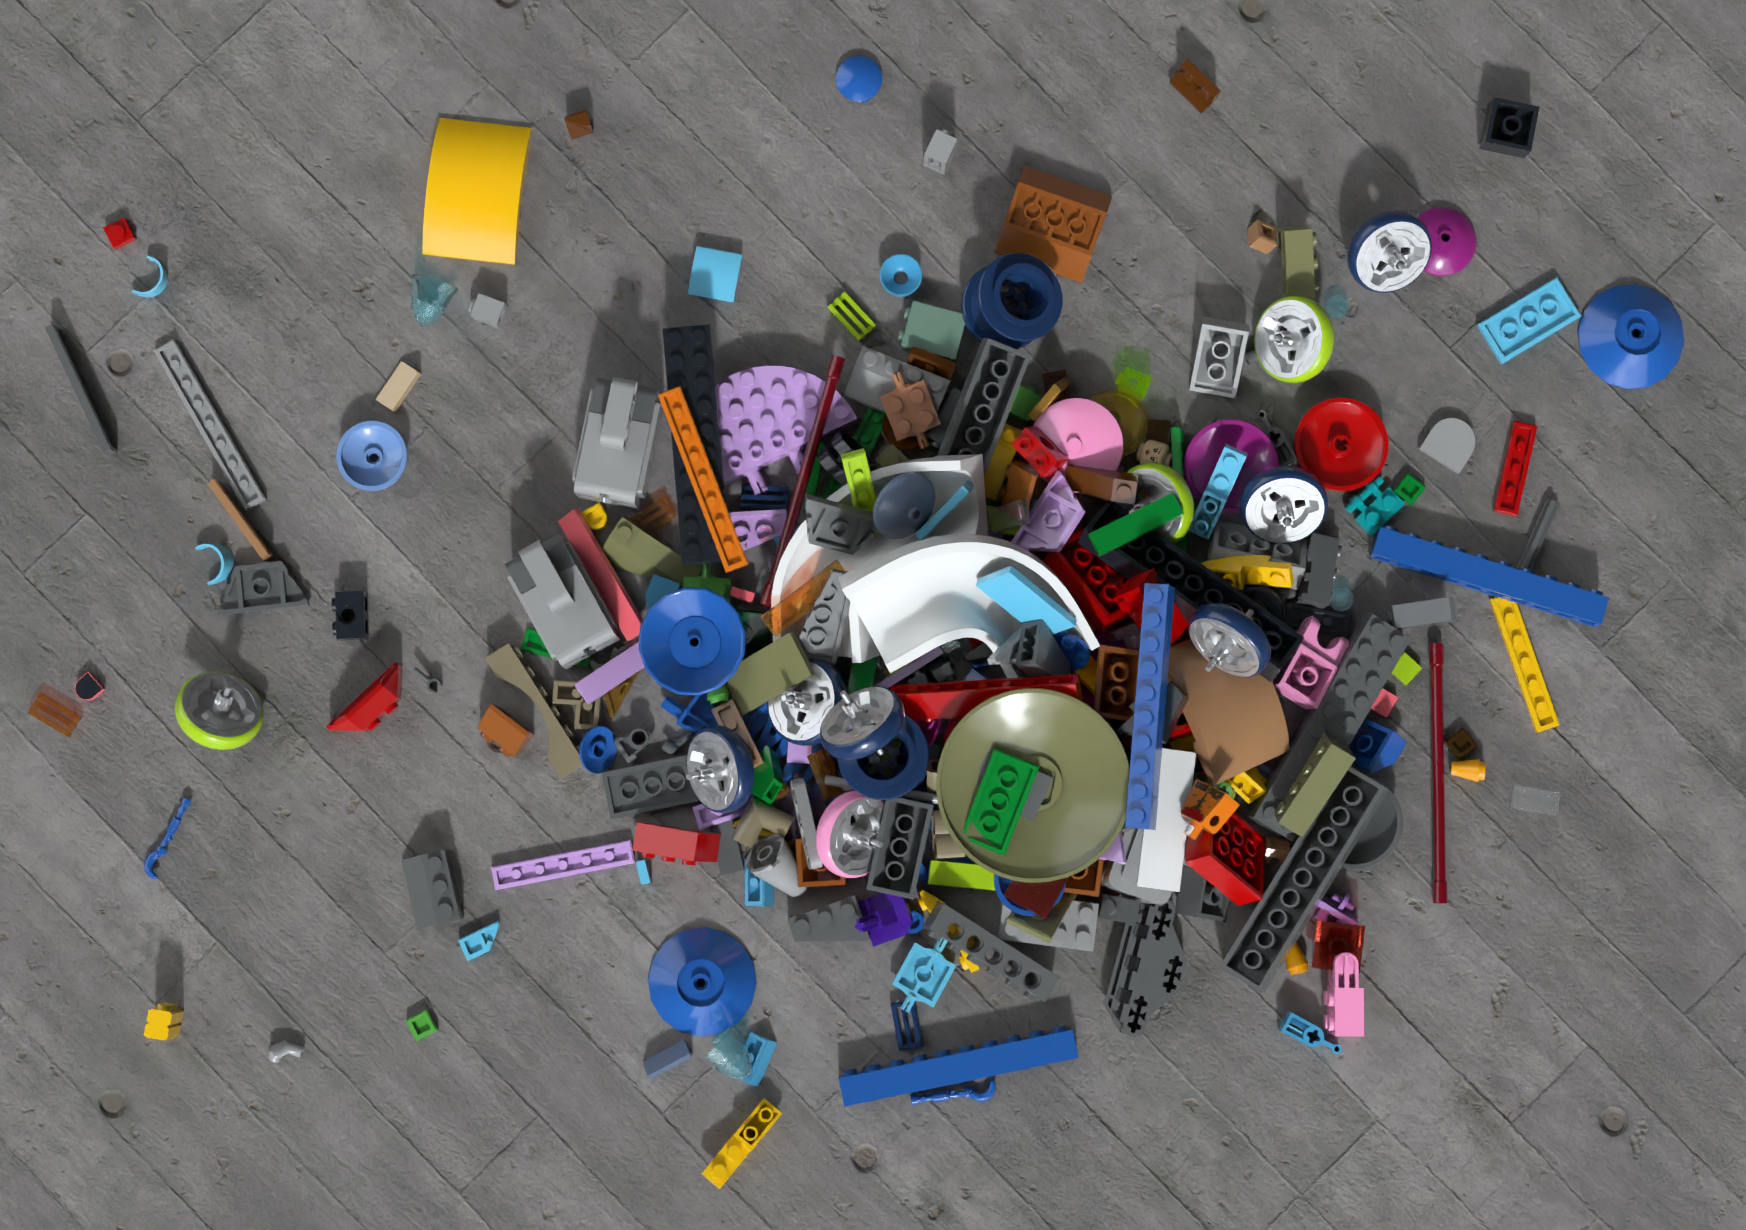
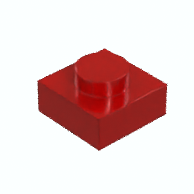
M124 217L103 227L115 250L136 240L127 219Z

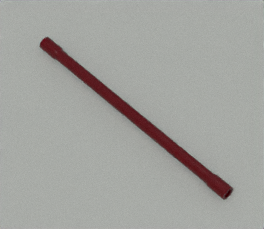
M832 355L826 375L827 379L770 575L760 604L771 607L774 578L780 560L794 535L837 383L840 380L846 359Z
M1430 643L1433 903H1447L1443 722L1444 643Z

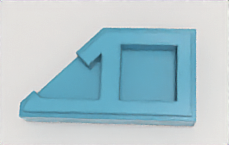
M499 921L458 939L467 961L491 950L500 926Z

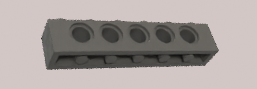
M937 901L923 927L929 930L927 933L929 936L937 941H940L941 938L948 942V948L958 954L960 951H963L968 955L966 957L968 961L977 966L980 963L985 965L987 973L996 978L999 975L1004 977L1006 985L1015 990L1018 987L1025 991L1023 995L1034 1002L1037 999L1046 1002L1060 978L944 903ZM954 923L956 927L955 932L949 935L948 927ZM974 936V945L972 947H968V938ZM993 948L994 955L988 960L986 957L987 951ZM1012 960L1013 967L1009 972H1007L1006 964L1008 961ZM1031 972L1032 979L1026 984L1025 976Z

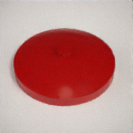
M1333 398L1315 405L1303 416L1297 426L1293 446L1294 453L1298 459V466L1313 473L1322 482L1326 490L1348 492L1365 486L1380 473L1388 456L1389 440L1385 425L1377 413L1369 406L1350 398Z

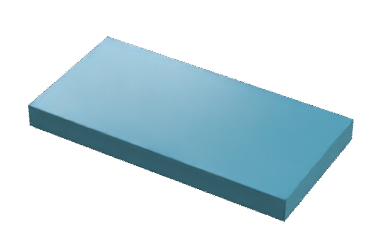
M1556 277L1476 326L1499 363L1503 364L1577 320L1581 315Z
M1013 566L1006 567L977 580L976 586L1021 623L1043 620L1052 635L1076 626L1077 619Z

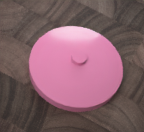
M1082 398L1059 401L1048 407L1033 426H1037L1069 458L1059 470L1065 479L1068 464L1117 471L1121 463L1124 439L1120 425L1109 410L1094 401ZM1053 476L1044 477L1043 480L1049 484Z

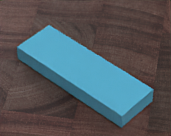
M967 480L915 535L920 540H923L971 492L974 485Z

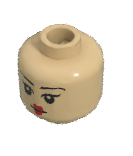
M1148 440L1140 445L1137 461L1140 464L1160 463L1170 467L1172 454H1170V448L1167 444Z

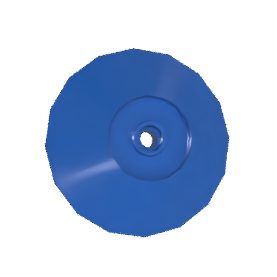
M1637 284L1614 286L1597 295L1583 311L1578 329L1580 352L1589 369L1604 382L1624 389L1646 388L1666 378L1679 362L1684 345L1682 321L1672 303L1656 290ZM1633 330L1638 331V333H1639V336H1638V337H1634V336H1633V334H1632V331H1633Z
M684 587L665 594L649 608L640 626L638 649L645 670L658 685L676 694L699 696L719 689L735 675L745 655L746 632L739 613L725 597L707 588ZM694 638L699 640V644L696 647H693L691 644Z
M707 927L683 930L665 941L652 960L648 977L651 1002L661 1018L679 1032L700 1037L722 1033L740 1022L752 1005L757 984L753 961L744 946L726 932ZM699 978L705 979L706 984L704 987L697 985Z

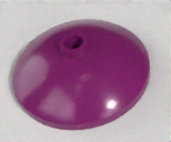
M1447 207L1431 208L1417 216L1427 227L1432 241L1431 257L1424 272L1434 276H1449L1465 268L1474 256L1477 243L1476 233L1471 222L1462 213ZM1441 235H1446L1448 241L1444 242L1441 239Z

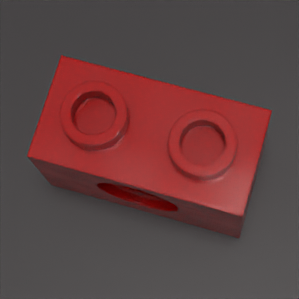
M1037 426L1026 427L1011 444L1043 478L1054 476L1056 471H1059L1069 460Z

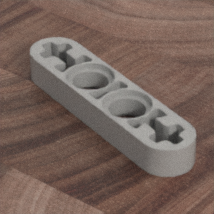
M803 778L790 780V788L807 864L810 870L821 868L822 861L816 848V829L805 781Z

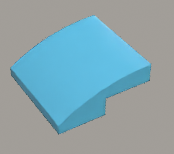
M696 246L688 294L734 302L743 254Z

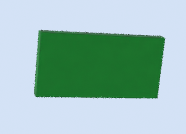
M994 748L963 830L966 835L972 821L979 833L994 846L968 837L971 842L1005 856L1040 765Z

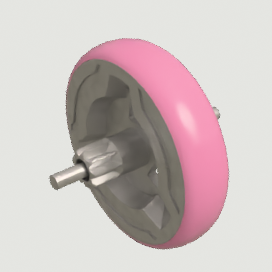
M849 791L837 797L825 809L816 831V848L819 858L829 871L845 878H857L870 873L875 847L881 848L883 846V842L877 840L885 805L883 800L867 798L856 791ZM854 815L856 822L851 824V816ZM847 842L849 846L843 851V846Z

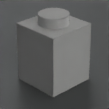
M478 293L477 298L472 299L469 311L474 320L500 329L508 307L504 302Z

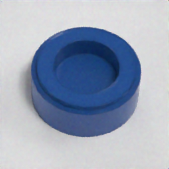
M910 910L913 922L908 933L914 934L923 928L924 918L919 911Z

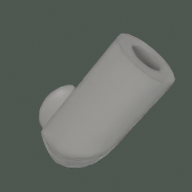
M283 1040L270 1047L268 1059L273 1063H277L286 1054L300 1058L303 1054L304 1046Z

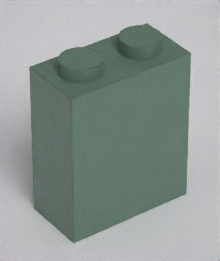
M913 301L912 307L907 306L904 320H907L906 329L901 328L898 342L902 343L901 350L911 352L914 346L955 362L965 327L962 313Z

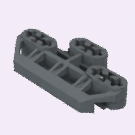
M1169 900L1166 902V908L1169 909V913H1164L1162 918L1164 921L1168 920L1167 926L1162 923L1160 926L1163 936H1158L1155 939L1152 930H1157L1159 922L1153 921L1154 917L1157 919L1161 918V912L1158 911V907L1164 904L1143 903L1139 905L1138 912L1149 906L1145 925L1124 923L1103 1003L1120 1033L1133 1037L1141 1035L1145 1030L1148 1017L1180 990L1186 968V958L1172 925L1176 908ZM1141 913L1137 914L1136 922L1141 923L1143 915ZM1132 935L1144 938H1141L1136 957L1128 956L1133 954L1137 938ZM1177 956L1180 965H1175L1173 972L1179 973L1178 978L1175 976L1171 977V983L1174 984V988H1169L1168 992H1166L1163 983L1169 981L1170 975L1164 974L1165 969L1171 972L1172 964L1169 963V960ZM1124 967L1136 970L1132 971L1128 986L1129 990L1122 989L1124 988L1128 969ZM1142 996L1145 1004L1139 1006L1138 1012L1144 1013L1143 1018L1137 1015L1136 1023L1139 1024V1027L1131 1031L1127 1024L1128 1022H1133L1135 1015L1129 1014L1130 1008L1136 1012L1137 1005L1134 1003V999H1139ZM1115 999L1127 1002V1004H1123L1119 1021L1113 1013V1010H1118L1120 1003L1115 1001Z

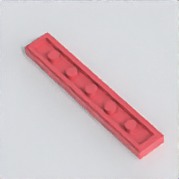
M579 508L573 509L561 518L558 523L576 549L626 640H633L640 633L643 618Z

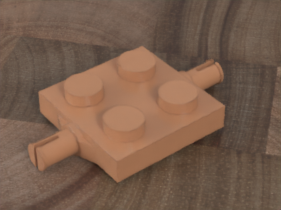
M898 371L897 375L893 373L891 375L896 388L880 396L896 440L916 436L920 449L924 448V444L925 447H928L930 444L925 432L932 427L940 425L941 421L925 380L905 384L901 371Z

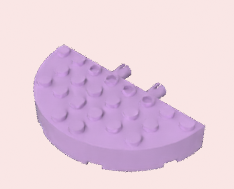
M760 366L732 374L716 384L724 485L747 476L755 495L761 493L757 483H759L764 492L768 489V486L759 470L786 456L790 457L797 475L799 474L800 463L802 464L804 458L802 449L807 447L825 381L808 372L792 367ZM836 390L821 440L857 423V417L852 408Z

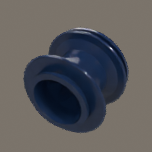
M1017 252L998 257L988 266L976 272L969 280L961 300V312L964 323L978 342L981 343L984 337L1014 349L1022 348L1051 331L1061 315L1063 306L1061 285L1052 269L1035 256ZM1001 285H1002V286L1004 287V289H1005L1004 292H1001V291H1000ZM1015 287L1020 290V294L1016 293ZM1023 302L1027 304V310L1023 308Z
M905 714L899 732L882 748L883 750H888V754L891 756L888 762H881L882 759L878 757L877 752L869 757L856 760L837 759L842 776L852 789L867 798L883 800L885 802V800L900 798L920 786L927 774L930 749L922 729L912 718ZM894 739H900L902 742L901 746L897 749L893 748L891 744ZM903 755L906 757L904 765L897 764L896 759L898 756ZM876 764L877 771L869 773L867 770L868 765ZM892 768L894 775L887 778L884 775L885 769Z

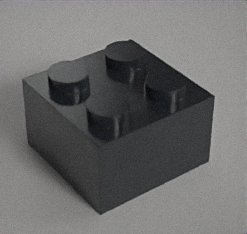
M1494 97L1487 106L1479 149L1525 158L1532 149L1540 107Z

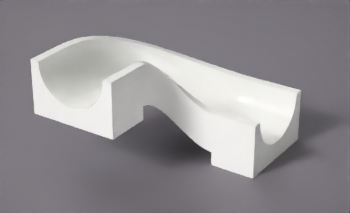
M982 454L944 455L914 459L870 472L876 498L885 485L898 475L907 472H918L926 476L932 482L935 489V504L930 518L968 480L974 485L971 492L924 539L951 534L988 536ZM848 484L827 498L830 501L853 506ZM805 520L790 540L774 578L771 595L773 642L793 631L796 636L799 634L831 569L851 571L879 554L883 556L897 548L919 541L920 539L915 535L916 533L903 539H890L881 533L875 534L876 537L863 544L861 549L851 555L809 544ZM850 602L838 656L852 657L853 663H862L881 654Z
M951 534L919 540L897 548L883 556L879 554L838 577L842 591L863 621L890 673L932 649L959 638L970 637L979 639L986 643L994 653L1022 623L980 590L976 583L979 578L1009 566H1013L1077 619L1075 627L1061 632L1079 637L1090 650L1100 646L1078 605L1057 575L1038 557L1024 548L991 536ZM1016 664L1000 665L1007 678L1030 677L1017 668Z

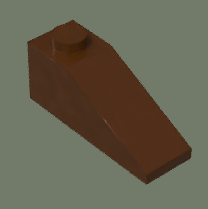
M1068 464L1066 480L1073 491L1113 502L1135 503L1138 474Z

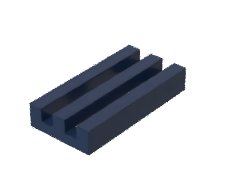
M742 485L741 509H786L788 511L789 487L768 486V489L764 492L784 493V496L746 494L747 491H753L751 485ZM746 500L783 501V505L746 504Z
M904 1001L890 1003L899 1051L922 1047L915 1003L911 1008L916 1043H912L906 1008L904 1010L901 1009L907 1040L905 1045L902 1044L896 1007H901Z

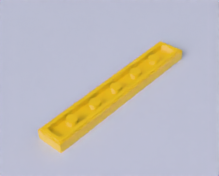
M1498 597L1489 599L1535 732L1538 733L1559 726L1557 715L1517 603Z

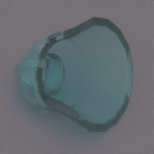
M412 274L411 310L418 324L421 327L433 324L443 315L451 299L457 293L458 288L433 277Z
M731 1025L712 1042L714 1048L706 1057L714 1063L712 1067L722 1075L736 1079L748 1078L752 1068L750 1054L739 1038L734 1026Z

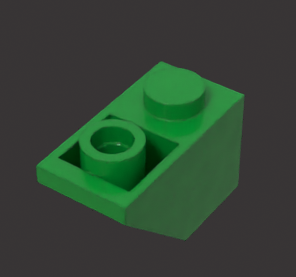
M765 745L760 752L764 763L754 768V787L751 794L772 805L784 783L779 755Z

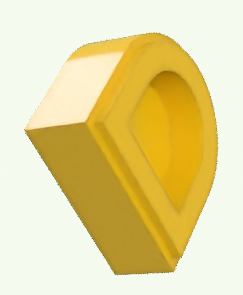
M600 502L581 512L591 530H600L607 523V514Z

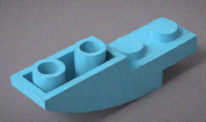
M1228 444L1225 445L1193 516L1189 532L1209 540L1248 453Z

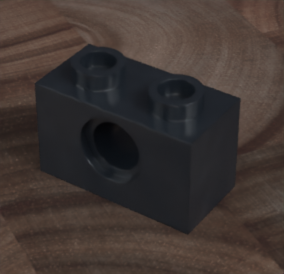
M365 591L335 592V598H332V611L336 612V621L332 623L333 635H336V639L340 641L369 640L368 593ZM348 610L355 612V618L351 622H346L344 618Z

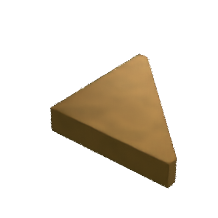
M1064 377L1056 382L1028 416L1033 421H1036L1046 408L1050 407L1058 399V394L1071 385L1072 381Z
M640 671L604 694L610 718L615 717Z

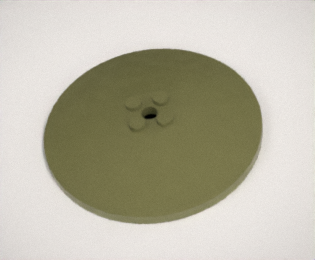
M1044 688L1015 689L993 696L977 705L957 724L950 734L941 753L937 769L936 793L941 817L952 839L971 860L982 868L1000 877L1014 881L1030 883L1055 881L1074 875L1089 867L1109 849L1117 838L1126 820L1130 766L1124 747L1116 732L1091 706L1076 697L1056 690ZM994 748L1040 765L1039 771L1053 777L1034 821L1020 816L1005 856L982 848L968 839L970 837L994 846L980 834L972 821L966 835L963 832L964 824L978 791V776L981 764L990 749L994 750Z

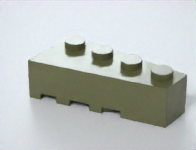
M1323 732L1299 776L1290 787L1285 800L1280 802L1276 808L1275 817L1279 824L1301 837L1304 836L1356 759L1347 745Z

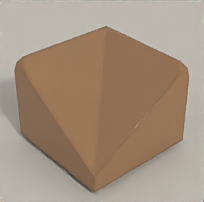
M1257 219L1247 229L1249 247L1268 254L1278 245L1275 226Z

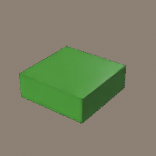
M428 1009L405 1020L416 1041L439 1030Z

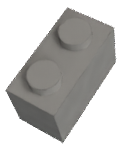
M936 129L924 154L923 166L942 175L945 174L957 147L958 139L954 138L955 135L952 132Z

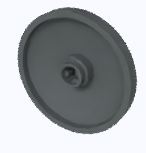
M1371 778V779H1373L1374 781H1376V782H1378L1379 784H1381V785H1383L1384 787H1386L1384 784H1382V783L1379 782L1378 780H1376V779H1374V778ZM1389 789L1341 868L1350 870L1370 868L1384 861L1395 850L1402 834L1403 816L1396 797Z

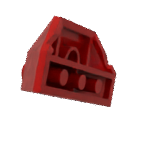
M395 661L326 726L328 730L357 732L375 730L382 723L380 719L386 713L390 715L399 707L397 703L401 700L403 666Z

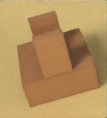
M1266 836L1265 862L1269 864L1272 857L1278 858V866H1281L1290 852V843L1288 840Z

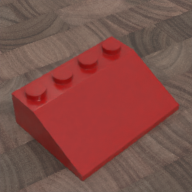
M1083 529L1069 537L1060 552H1048L1043 562L1062 581L1080 610L1098 633L1101 634L1128 616L1113 599L1128 579L1077 543L1084 531Z
M1234 812L1215 834L1202 829L1196 840L1188 837L1184 858L1185 863L1238 906L1263 899L1265 838Z

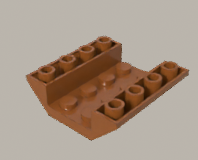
M1025 166L994 253L1003 256L1017 252L1035 256L1044 261L1056 275L1082 283L1112 196Z

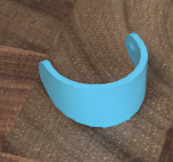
M147 255V259L157 263L160 267V279L157 285L150 291L139 292L132 289L131 292L142 297H154L165 289L168 282V274L165 267L157 259Z
M202 544L195 547L196 550L211 547L216 550L221 559V570L218 576L207 582V584L213 585L225 580L234 568L235 561L232 552L220 544Z

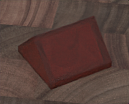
M1317 920L1312 938L1311 967L1333 970L1335 956L1348 952L1356 956L1360 973L1365 925Z

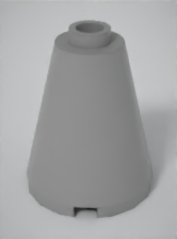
M772 834L759 841L761 845L756 850L752 848L746 859V867L750 873L792 897L804 894L807 887H798L796 858L786 840L778 834Z

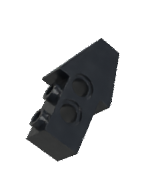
M1172 681L1167 683L1163 744L1168 742L1189 699L1182 689ZM1135 702L1129 706L1133 712L1135 711ZM1134 715L1115 731L1124 747L1129 766L1131 749L1129 750L1126 747V741L1133 736Z

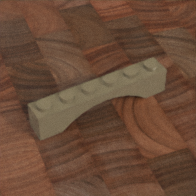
M508 643L487 656L485 660L498 679L520 688L537 705L545 720L548 731V759L559 777L564 778L583 766L579 754L580 744L576 746L571 738L574 737V734L569 726L565 725L563 727L559 720L562 716L557 707L549 705L546 700L549 695L542 685L537 686L534 678L537 676L530 665L525 667L521 659L524 656L518 646L513 647Z

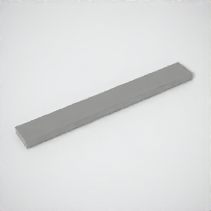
M172 339L153 350L244 510L248 511L266 501L264 493L176 340Z

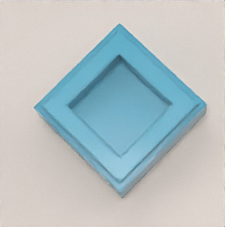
M647 860L637 861L636 866L641 884L652 883Z

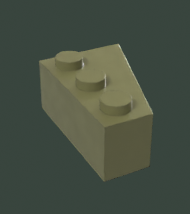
M1305 224L1276 226L1277 234L1281 233V247L1278 249L1279 255H1282L1281 278L1283 298L1303 296L1315 299V293L1319 292L1318 279H1315L1314 269L1318 268L1317 256L1313 253V246L1317 245L1316 232H1313L1312 228Z

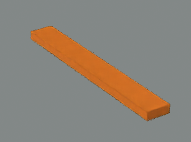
M679 386L658 394L725 572L728 573L748 565L681 387Z

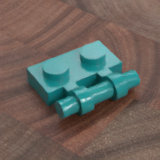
M1378 475L1366 484L1357 495L1354 494L1350 497V502L1344 506V509L1349 514L1355 509L1361 513L1354 520L1369 536H1372L1405 505L1390 487L1383 493L1378 489L1384 482ZM1372 495L1375 500L1366 507L1363 501Z

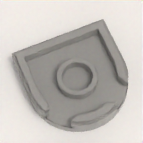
M1457 418L1443 419L1431 428L1419 450L1459 474L1474 451L1475 435L1466 422Z

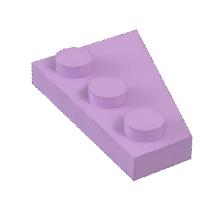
M787 510L729 512L743 551L780 536L786 520Z

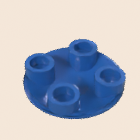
M851 57L845 60L838 68L836 74L837 89L844 97L851 101L868 102L880 90L882 84L880 68L873 60L867 57Z
M1058 632L1053 634L1071 665L1070 670L1082 669L1088 664L1090 651L1084 641L1070 633Z

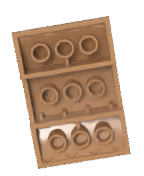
M1188 639L1170 647L1167 683L1171 681L1176 683L1189 697L1183 713L1196 740L1192 742V745L1210 785L1215 786L1290 751L1287 725L1273 682H1269L1260 674L1246 678L1237 677L1215 666L1210 672H1207L1205 667L1209 662L1197 651L1191 639Z

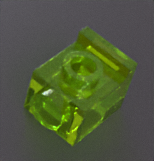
M1126 367L1124 372L1119 371L1114 383L1118 385L1116 392L1142 402L1153 377ZM1129 379H1135L1137 381V385L1131 386L1129 384Z

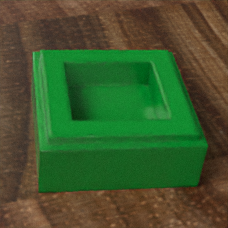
M1406 473L1393 491L1399 498L1412 506L1426 486L1409 473Z

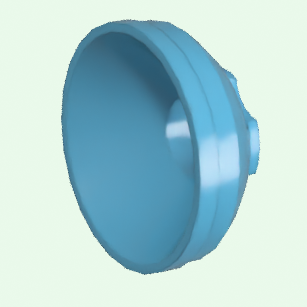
M893 255L883 263L880 269L881 284L893 296L905 297L911 295L921 284V267L909 255ZM897 272H904L907 275L908 280L905 284L899 285L894 281V275Z

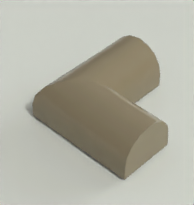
M554 680L552 704L576 705L574 729L590 730L593 727L599 726L601 697L588 705L575 687V684L579 681Z
M752 796L731 839L752 849L763 828L785 838L795 817Z

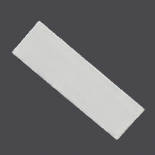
M1162 748L1156 830L1144 829L1137 882L1139 887L1180 892L1186 835L1183 831L1188 825V820L1181 815V809L1192 789L1196 753Z

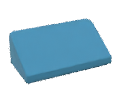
M745 859V906H773L774 886L751 874L746 867Z
M750 1031L732 1076L750 1085L759 1086L777 1043Z

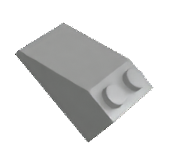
M1203 316L1190 391L1236 398L1249 334V324Z

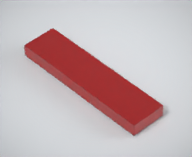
M1513 421L1493 512L1517 517L1538 426Z

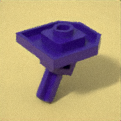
M881 893L858 901L863 917L856 920L857 925H855V928L861 933L868 931L873 947L908 934L913 917L906 898Z

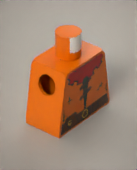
M1196 779L1181 809V815L1190 821L1183 833L1193 840H1196L1202 829L1211 834L1217 833L1240 804L1227 793Z

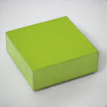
M1404 652L1393 669L1392 674L1406 686L1422 667Z

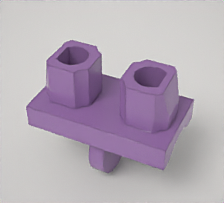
M1347 892L1342 897L1334 893L1331 899L1324 895L1314 912V918L1321 922H1325L1330 914L1337 919L1333 923L1332 928L1341 934H1344L1350 926L1354 928L1358 923L1356 921L1358 915L1352 912L1355 905L1349 902L1351 895Z

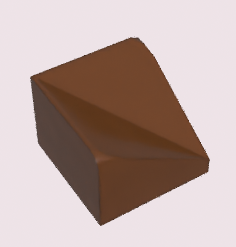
M587 111L578 112L564 118L572 139L594 133Z

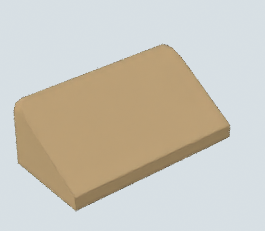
M401 361L375 400L395 413L421 374Z

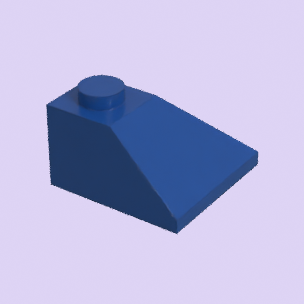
M1365 718L1349 745V749L1356 758L1352 764L1370 773L1377 772L1396 762L1407 741L1393 730Z

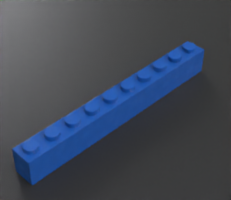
M1391 526L1380 527L1376 533L1369 558L1595 628L1602 624L1609 597L1603 596L1601 591L1595 589L1586 591L1580 589V585L1572 582L1560 583L1557 582L1556 577L1550 575L1541 577L1535 575L1533 570L1527 568L1518 570L1512 568V564L1508 562L1498 561L1496 563L1489 561V557L1485 555L1475 554L1473 556L1467 554L1465 549L1459 547H1452L1450 549L1444 547V544L1440 541L1430 540L1428 542L1421 540V536L1417 534L1407 533L1405 535L1399 533L1397 528Z
M1145 583L1125 823L1127 828L1156 830L1175 588L1169 584Z
M1066 1025L1053 1027V1032L1044 1034L1043 1030L1030 1032V1037L1020 1039V1035L1006 1037V1042L997 1043V1040L982 1042V1047L974 1048L973 1044L959 1047L960 1051L950 1053V1049L937 1051L934 1057L927 1058L926 1054L914 1056L913 1061L904 1063L903 1059L890 1061V1066L880 1068V1064L866 1066V1071L857 1072V1069L842 1071L843 1076H839V1083L844 1107L1077 1059L1079 1057L1073 1029H1067Z

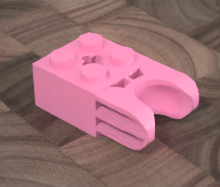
M1313 616L1304 619L1299 626L1297 633L1302 635L1304 639L1272 681L1277 692L1305 710L1318 708L1349 646V640L1341 636L1333 638L1326 648H1322L1317 641L1320 622Z
M1334 951L1327 959V991L1323 992V1003L1327 1005V1015L1323 1016L1324 1029H1327V1033L1333 1036H1364V988L1359 987V963L1356 956L1344 951Z

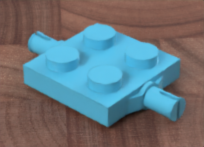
M941 938L940 941L936 942L933 949L924 948L914 942L891 984L902 990L907 996L900 1009L904 1010L906 1008L905 1011L909 1013L915 1001L924 1002L934 1008L956 967L955 964L947 961L941 954L948 943Z

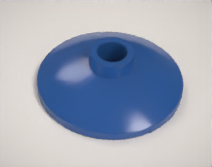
M596 726L591 728L584 735L580 744L579 754L581 763L591 773L599 774L605 772L613 764L616 757L617 747L612 741L615 739V736L606 727Z

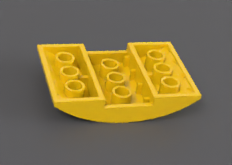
M439 118L427 179L423 221V255L515 265L521 222L520 211L525 174H527L532 128Z

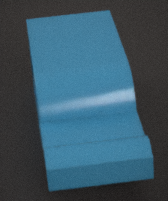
M1287 1011L1278 1028L1279 1031L1307 1046L1318 1047L1323 1044L1328 1047L1329 1051L1335 1054L1341 1053L1342 1047L1340 1045L1324 1040L1322 1029ZM1289 1023L1301 1028V1030L1292 1027ZM1314 1031L1317 1037L1315 1040L1311 1039L1309 1041L1310 1038L1307 1036V1033Z

